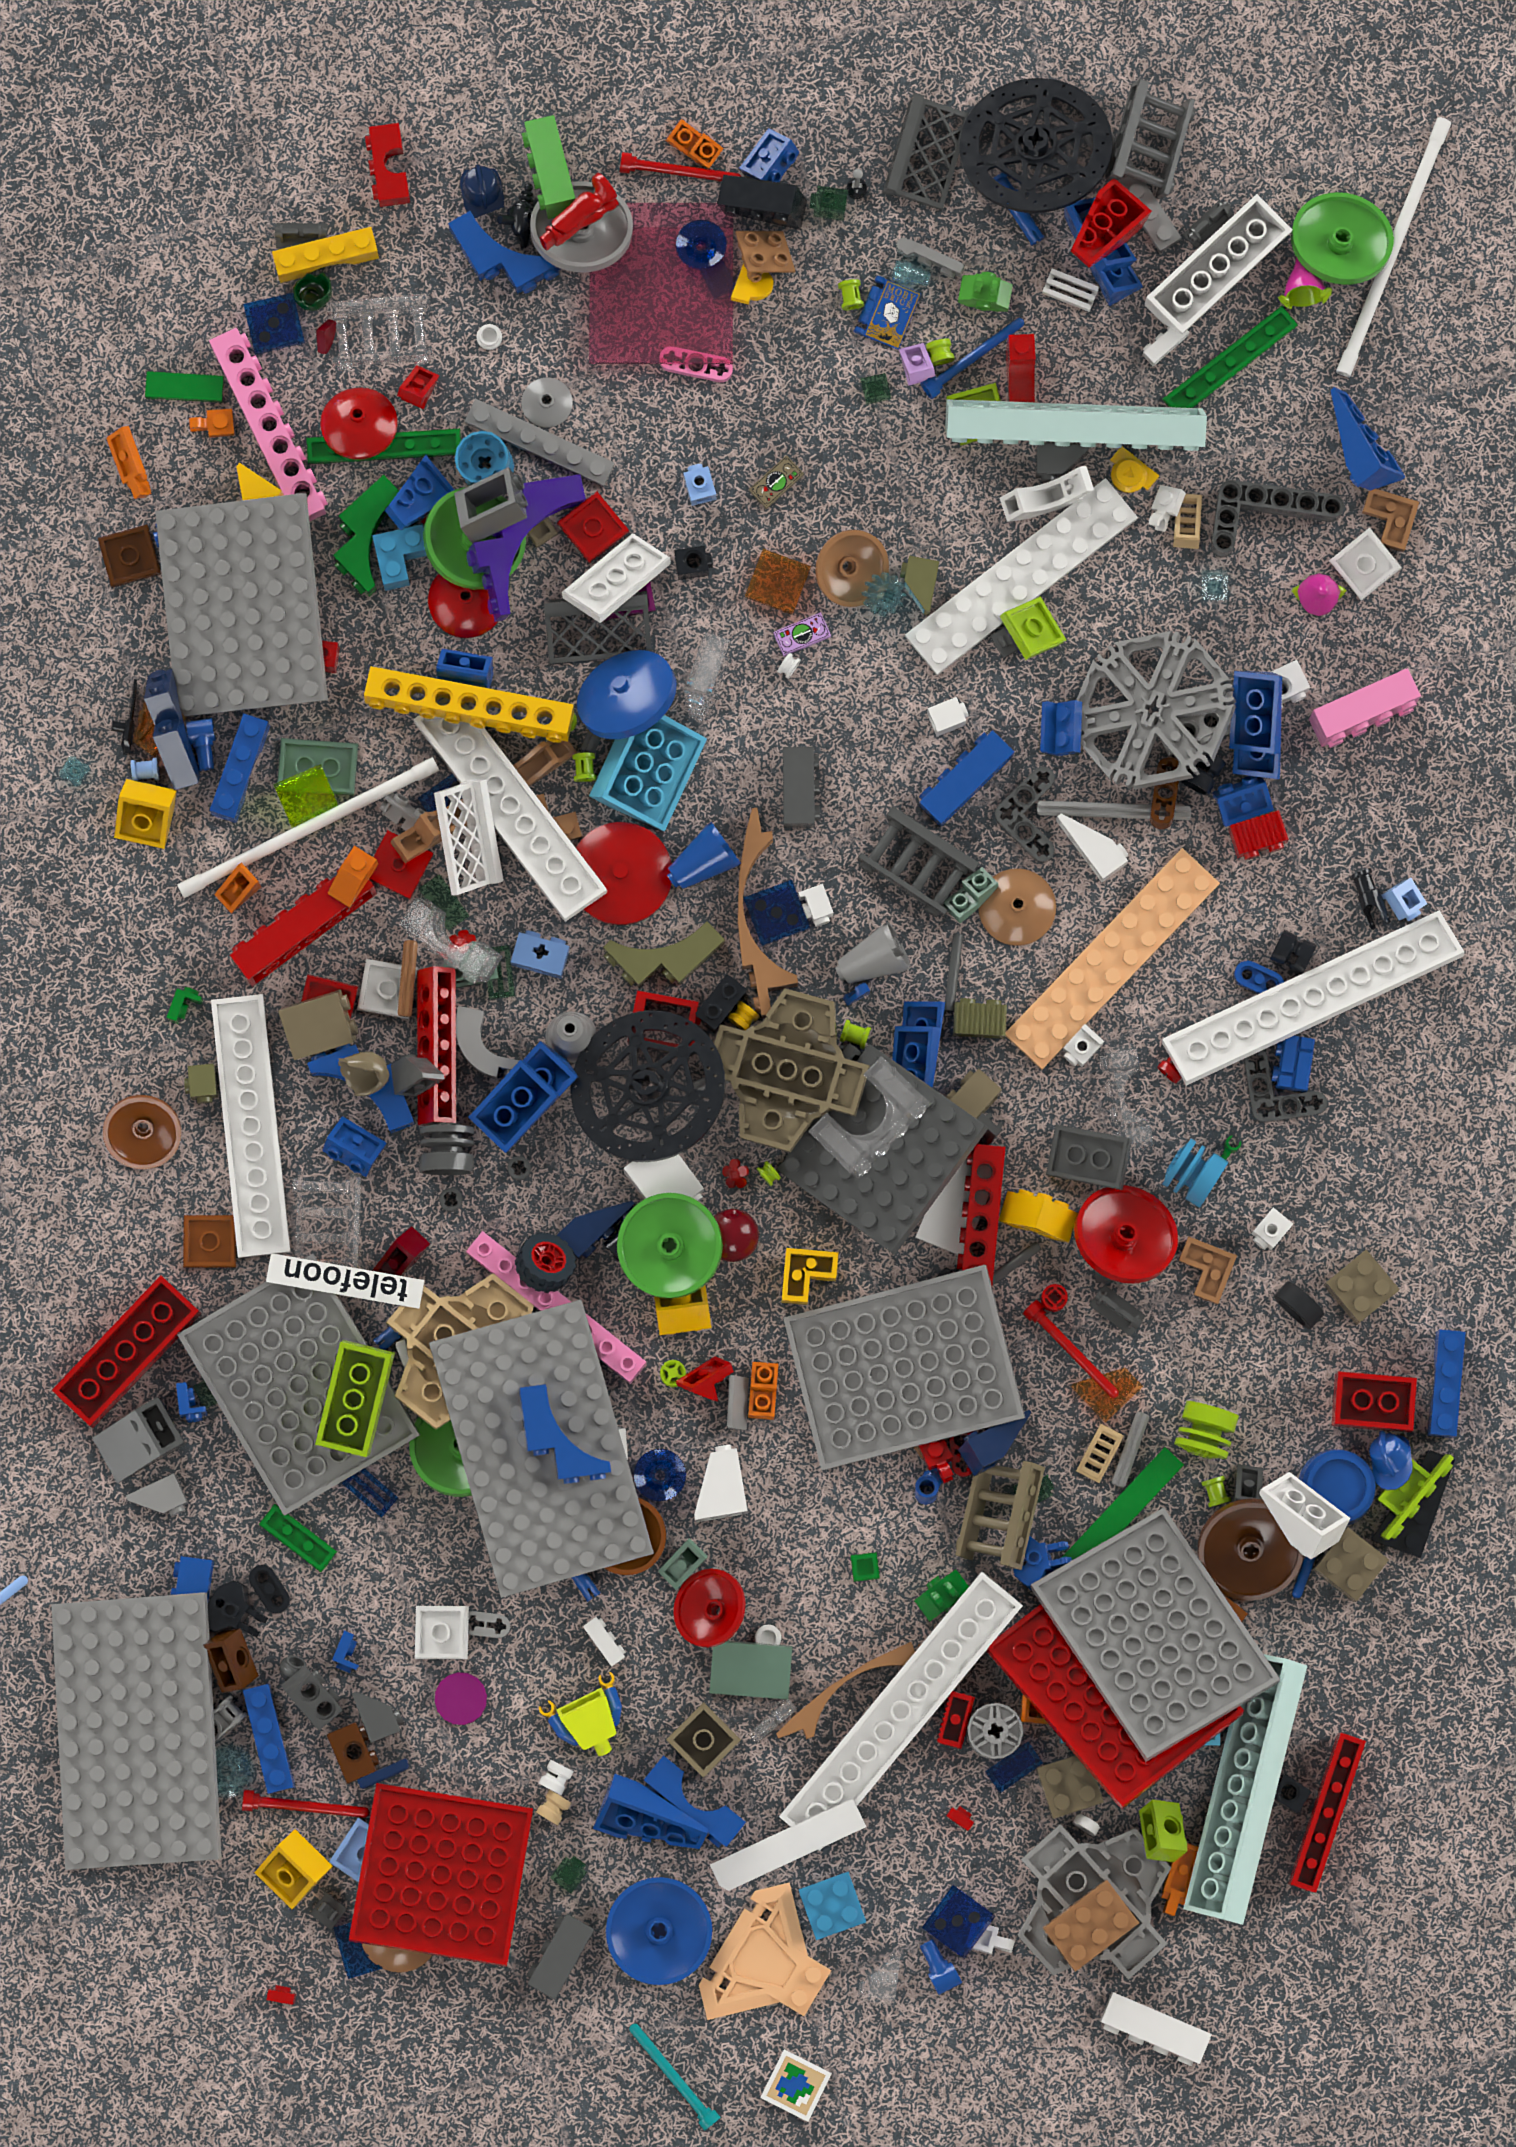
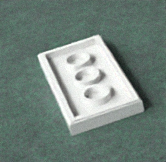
M632 533L562 591V598L601 623L671 564L670 557Z
M967 1158L924 1215L915 1237L956 1255L958 1253L963 1254L964 1243H959L960 1228H966L967 1217H962L963 1201L968 1202L969 1191H964L965 1176H971L972 1166L967 1165ZM981 1165L977 1168V1174L980 1178L987 1179L991 1177L992 1171L989 1166ZM978 1191L974 1198L978 1204L985 1205L989 1195L985 1191ZM980 1217L972 1220L974 1229H976Z

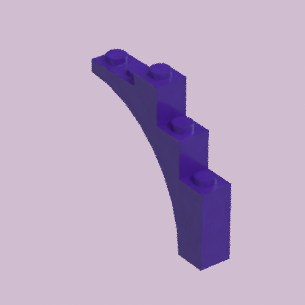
M580 474L524 483L525 488L522 489V493L528 503V506L525 507L527 518L492 534L496 539L474 542L469 547L466 554L468 565L472 566L474 574L484 572L482 584L484 589L488 590V610L491 615L493 614L495 622L503 621L511 614L508 597L509 574L514 556L524 537L545 518L559 511L579 506L586 499Z

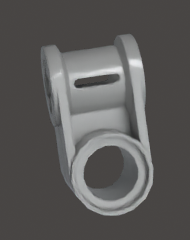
M231 1695L213 1710L214 1724L218 1727L215 1742L233 1730L248 1716L246 1712H242L232 1701L233 1697ZM227 1708L235 1715L234 1718L226 1710Z

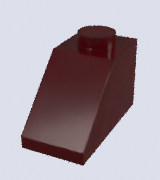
M411 1226L392 1243L372 1271L403 1276L423 1255L430 1243Z

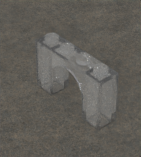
M707 632L704 634L684 689L685 710L689 711L688 715L695 719L703 720V717L710 718L730 663V656H727L730 640Z
M882 1056L863 1074L882 1093L886 1101V1114L880 1126L866 1135H852L826 1113L809 1130L812 1136L857 1179L870 1170L871 1164L889 1150L890 1145L897 1137H901L906 1133L908 1126L916 1118L921 1117L930 1104Z

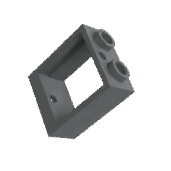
M509 467L454 493L460 528L472 544L527 518L525 507L528 506V503L522 493V489L525 488L521 477L518 474L514 475ZM505 493L508 494V501L477 515L476 507Z

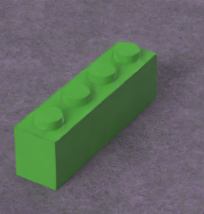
M554 115L524 122L526 132L521 133L524 147H530L531 153L527 154L530 169L535 168L536 174H532L535 190H541V195H537L540 210H546L548 219L558 216L576 199Z

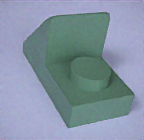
M689 1538L658 1572L677 1590L706 1561L708 1556Z

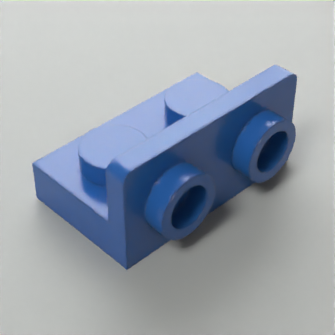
M768 128L739 169L743 174L753 179L780 182L784 173L795 162L799 150L791 139Z
M1081 701L1042 702L1040 751L1042 753L1063 756L1081 752Z
M1246 776L1242 779V782L1233 785L1231 783L1223 784L1217 788L1218 790L1212 792L1225 827L1274 810L1267 784L1262 777Z
M342 1116L328 1135L322 1150L331 1159L338 1160L348 1166L354 1173L367 1177L371 1167L384 1150L386 1142Z
M187 1382L176 1383L181 1418L186 1419L187 1423L203 1421L202 1416H208L206 1406L191 1408V1406H196L193 1388H189Z

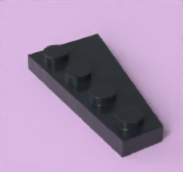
M1430 1450L1420 1466L1430 1474L1444 1455ZM1451 1470L1444 1477L1440 1475L1434 1483L1436 1485L1435 1490L1428 1498L1424 1496L1418 1503L1420 1506L1419 1510L1412 1518L1407 1517L1401 1524L1404 1528L1395 1539L1391 1537L1389 1540H1385L1381 1537V1534L1396 1517L1393 1512L1389 1511L1370 1541L1421 1558Z

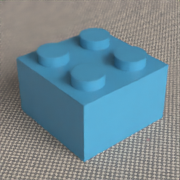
M849 1872L798 1889L816 1940L866 1923Z

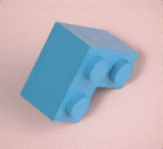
M423 524L404 528L403 530L399 529L372 535L385 591L410 586L405 561L427 556L423 542Z

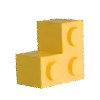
M1019 1189L1018 1193L1007 1191L999 1221L1016 1229L1032 1231L1052 1240L1069 1243L1078 1213L1068 1209L1069 1204L1058 1200L1053 1202V1197L1050 1195L1038 1193L1037 1196H1034L1032 1192Z
M786 1248L781 1303L808 1305L810 1279L836 1282L839 1252Z

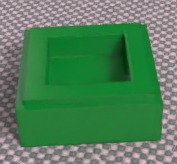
M877 1552L850 1555L853 1582L880 1579Z

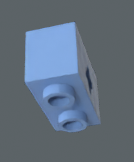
M526 930L525 934L519 932L511 959V966L562 979L570 947L565 945L566 941L551 937L550 940L540 938L541 934ZM541 948H545V953L548 956L543 955L541 959H538L534 951H540Z

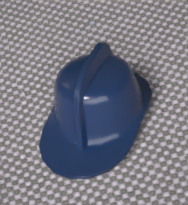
M478 164L474 168L463 172L460 178V187L466 212L471 211L474 218L504 207L501 179L494 168L490 169Z

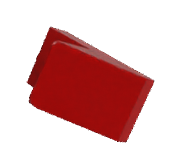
M416 365L399 387L397 396L401 400L424 410L440 375Z
M714 1356L678 1379L676 1385L718 1402L714 1384L723 1381L725 1377L734 1372L732 1364Z

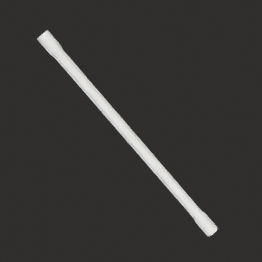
M1438 117L1429 137L1428 146L1393 231L1394 243L1389 261L1384 269L1374 278L1348 346L1343 352L1336 373L1345 377H1350L1358 359L1359 350L1439 150L1451 126V122L1445 118Z
M431 757L413 766L410 770L202 874H197L177 884L183 897L186 898L204 889L207 885L231 874L241 862L244 866H247L440 770L434 758Z

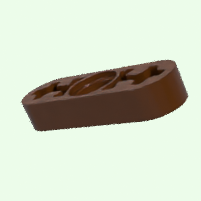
M1171 757L1163 758L1158 763L1156 774L1166 772V767L1168 766L1172 767L1171 771L1177 769L1179 762ZM1179 781L1154 786L1150 823L1157 829H1167L1173 822ZM1167 788L1173 795L1170 798H1162L1159 796L1158 791ZM1161 806L1166 807L1164 820L1159 819Z

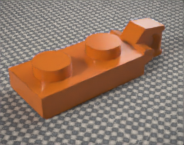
M123 426L106 439L122 483L127 484L129 489H131L134 499L146 498L152 494L149 482L147 481V475L129 426Z
M1187 1843V1852L1175 1862H1171V1869L1166 1876L1161 1898L1167 1899L1162 1913L1175 1916L1178 1904H1185L1198 1846Z

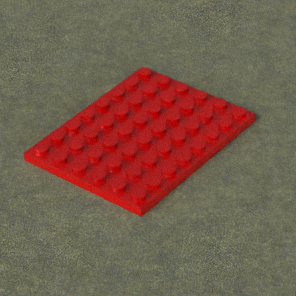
M1041 1604L998 1636L986 1650L1121 1809L1244 1714V1709L1239 1706L1157 1756L1145 1761Z

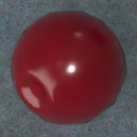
M726 1209L718 1212L714 1217L719 1225L722 1236L723 1249L721 1260L737 1262L747 1259L756 1250L760 1233L756 1221L750 1214L740 1209Z

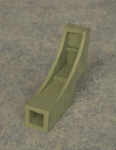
M707 921L684 940L657 949H636L610 940L603 946V950L606 953L603 957L612 967L618 965L622 969L623 973L621 976L630 986L635 983L638 987H641L661 967L664 969L661 972L671 984L676 981L680 986L725 944V939Z

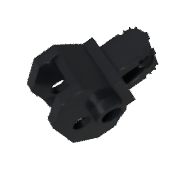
M233 1580L218 1586L208 1602L209 1628L215 1632H222L231 1628H241L257 1638L260 1632L253 1626L246 1624V1619L251 1615L257 1621L266 1623L268 1618L253 1609L254 1606L249 1602L248 1587L238 1581ZM222 1600L225 1602L223 1607L220 1605Z

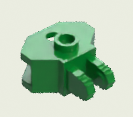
M955 1569L943 1579L937 1576L927 1583L928 1590L916 1598L914 1602L930 1622L942 1612L948 1613L969 1586L957 1569Z

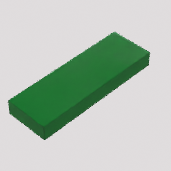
M147 371L145 398L222 403L224 376Z
M276 1504L272 1506L259 1523L262 1528L321 1573L337 1553L336 1550L289 1514L284 1516Z

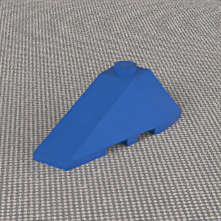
M1335 387L1332 388L1330 391L1346 466L1351 473L1349 477L1352 483L1358 488L1362 487L1371 491L1403 480L1405 475L1389 450L1385 452L1375 442L1379 436L1368 425L1362 424L1365 418L1347 392Z
M614 1774L607 1788L593 1829L617 1838L627 1839L629 1834L642 1837V1841L645 1842L659 1839L665 1840L668 1845L695 1849L701 1848L709 1830L641 1783Z

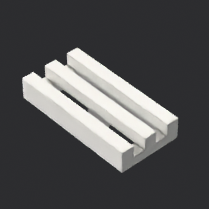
M1051 269L1042 294L1090 312L1099 287ZM1054 277H1056L1073 285L1089 290L1092 293H1086L1084 291L1068 286L1053 279ZM1050 286H1054L1056 288L1077 295L1089 301L1088 303L1079 301L1062 293L1051 290Z

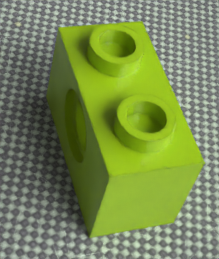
M1152 1799L1139 1810L1147 1859L1175 1862L1187 1852V1840L1185 1838L1183 1816L1179 1803Z

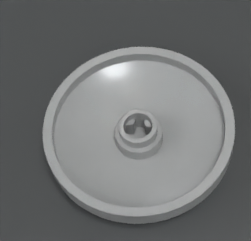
M571 182L575 198L586 191L595 192L592 182ZM617 194L618 207L610 212H606L599 221L579 230L565 241L564 244L558 247L554 245L546 251L542 247L539 237L546 232L545 228L548 225L552 226L554 218L548 219L546 210H540L539 202H537L532 211L530 221L532 242L536 250L546 261L563 270L584 273L604 269L618 261L631 243L633 220L629 207Z

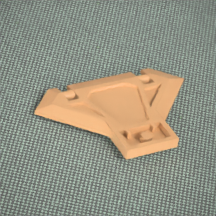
M790 1882L756 1890L750 1898L757 1903L754 1909L750 1912L744 1908L709 1967L715 1971L711 1981L703 1977L699 1983L707 2020L779 2002L805 2016L831 1972L830 1969L810 1958L807 1954ZM765 1909L772 1912L767 1921L761 1919ZM724 1978L730 1980L726 1990L719 1987Z

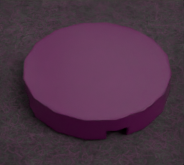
M457 1672L448 1675L439 1683L435 1691L434 1702L437 1712L444 1720L456 1725H466L474 1722L483 1714L487 1703V1693L484 1685L477 1677L469 1673Z

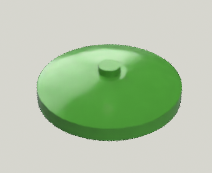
M1340 192L1317 196L1303 205L1295 217L1291 232L1292 248L1302 266L1324 281L1341 285L1362 283L1378 275L1388 263L1394 243L1391 225L1377 206L1357 195Z
M459 488L444 495L429 512L423 530L424 548L430 563L443 578L463 588L484 589L482 584L484 572L474 574L472 566L470 567L467 562L466 554L472 542L460 528L454 493L464 489ZM503 496L490 500L476 507L477 515L508 500ZM490 535L480 541L496 539V537ZM526 536L514 556L509 577L517 569L523 558Z
M661 1193L648 1197L638 1203L625 1217L617 1239L619 1262L628 1279L639 1289L650 1295L670 1299L690 1295L707 1284L719 1266L723 1249L721 1231L713 1214L697 1200L678 1193Z
M418 1417L415 1426L420 1436L409 1441V1451L413 1466L420 1478L433 1490L444 1495L453 1497L472 1496L451 1420L436 1430L422 1418Z

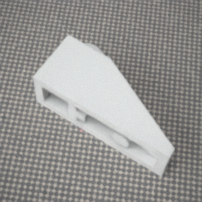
M1063 814L1057 816L1056 822L1101 883L1127 865L1128 860L1126 857H1128V853L1120 843L1116 845L1112 839Z

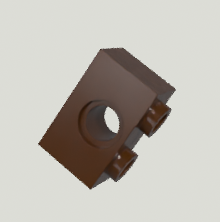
M241 1628L219 1632L206 1644H203L204 1648L207 1649L211 1667L222 1693L243 1689L259 1676Z
M354 1722L327 1734L347 1784L377 1771L376 1766L380 1762L375 1751H369L365 1741H368L369 1737L364 1725L359 1727L358 1723ZM353 1744L359 1745L362 1749L361 1756L356 1760L350 1759L347 1754L348 1748Z

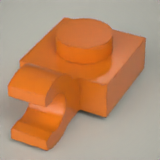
M232 409L207 410V418H189L190 432L208 430L209 438L234 436Z

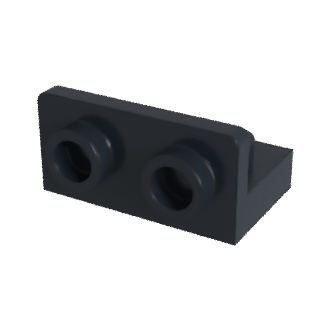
M725 975L698 1009L696 1016L707 1024L709 1030L716 1034L720 1024L723 1025L728 1019L727 1016L736 1009L738 1002L742 1001L747 995V989L730 975Z

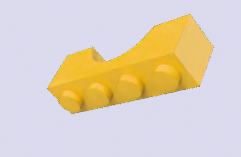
M372 227L272 251L280 283L303 278L307 273L330 265L344 263L355 265L379 259Z

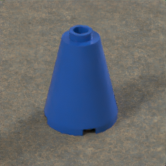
M710 822L668 867L671 873L667 876L675 888L680 885L682 889H685L733 869L741 864V862L714 824Z

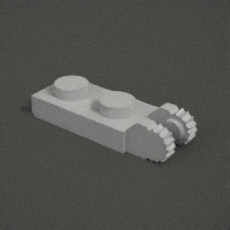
M901 238L897 241V251L904 257L916 256L918 257L917 262L931 268L933 264L941 268L940 273L952 279L955 275L961 278L965 270L963 263L911 239Z

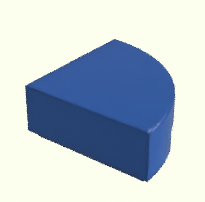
M866 982L861 983L855 987L854 991L844 995L843 1000L847 1006L870 994V989Z

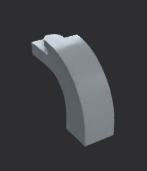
M458 1006L456 1038L464 1058L475 1070L484 1076L498 1080L500 1070L504 1071L503 1075L506 1076L520 1060L500 1057L491 1053L484 1046L481 1038L485 1017L484 1011Z

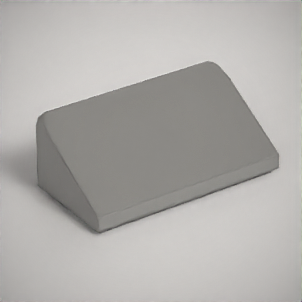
M736 1375L729 1376L727 1428L730 1430L747 1429L749 1378Z

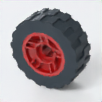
M541 1232L529 1236L528 1240L526 1239L521 1246L515 1260L516 1272L519 1274L522 1282L524 1281L528 1287L534 1288L535 1291H544V1293L556 1292L559 1288L562 1289L572 1276L576 1267V1257L573 1254V1249L568 1246L565 1240L563 1241L557 1235L554 1236L551 1233L542 1234Z

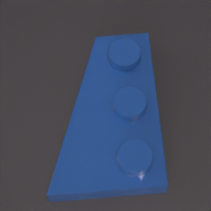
M425 455L385 512L397 527L403 530L428 515L433 506L444 495L455 489L429 457Z

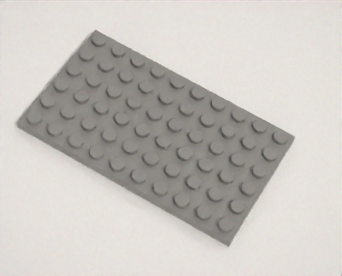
M582 1299L429 1342L501 1598L654 1554ZM546 1384L552 1414L564 1435L583 1452L595 1458L610 1461L611 1472L605 1473L606 1479L590 1481L589 1475L579 1477L580 1482L564 1484L563 1479L557 1480L553 1448L549 1449V1454L533 1456V1451L527 1452L519 1388Z
M207 1593L51 1604L65 1870L222 1859L212 1675L208 1652L203 1644L210 1640Z

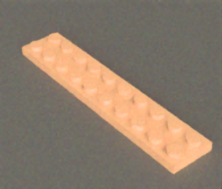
M1181 848L1006 1031L1005 1036L1043 1070L1082 1026L1089 1022L1220 883Z

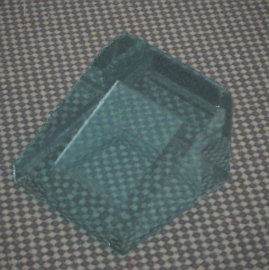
M1201 570L1202 600H1228L1227 570Z

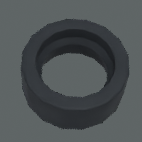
M1287 1281L1274 1295L1277 1303L1292 1318L1307 1329H1312L1324 1316L1321 1307L1306 1292L1290 1281Z

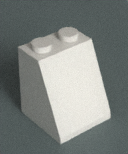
M663 1139L660 1140L661 1146L664 1144ZM679 1154L655 1162L632 1161L624 1167V1174L644 1199L661 1193L683 1194L698 1202L703 1198L701 1195L704 1192L703 1186Z
M731 1445L715 1447V1452L710 1453L694 1514L696 1523L743 1515L748 1512L737 1448L731 1449Z

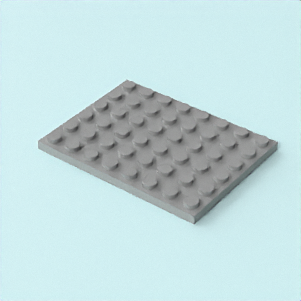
M300 493L155 511L171 667L176 680L182 717L328 701L307 494Z
M311 1254L308 1257L304 1258L307 1260L317 1261L314 1254ZM264 1282L177 1334L284 1516L420 1436L418 1429L403 1404L395 1398L396 1392L388 1380L371 1453L368 1457L315 1445L340 1342L346 1340L368 1346L338 1294Z
M986 1265L783 1318L822 1471L1025 1418Z
M1164 1507L1031 1584V1590L1145 1761L1157 1756L1280 1682L1279 1676Z

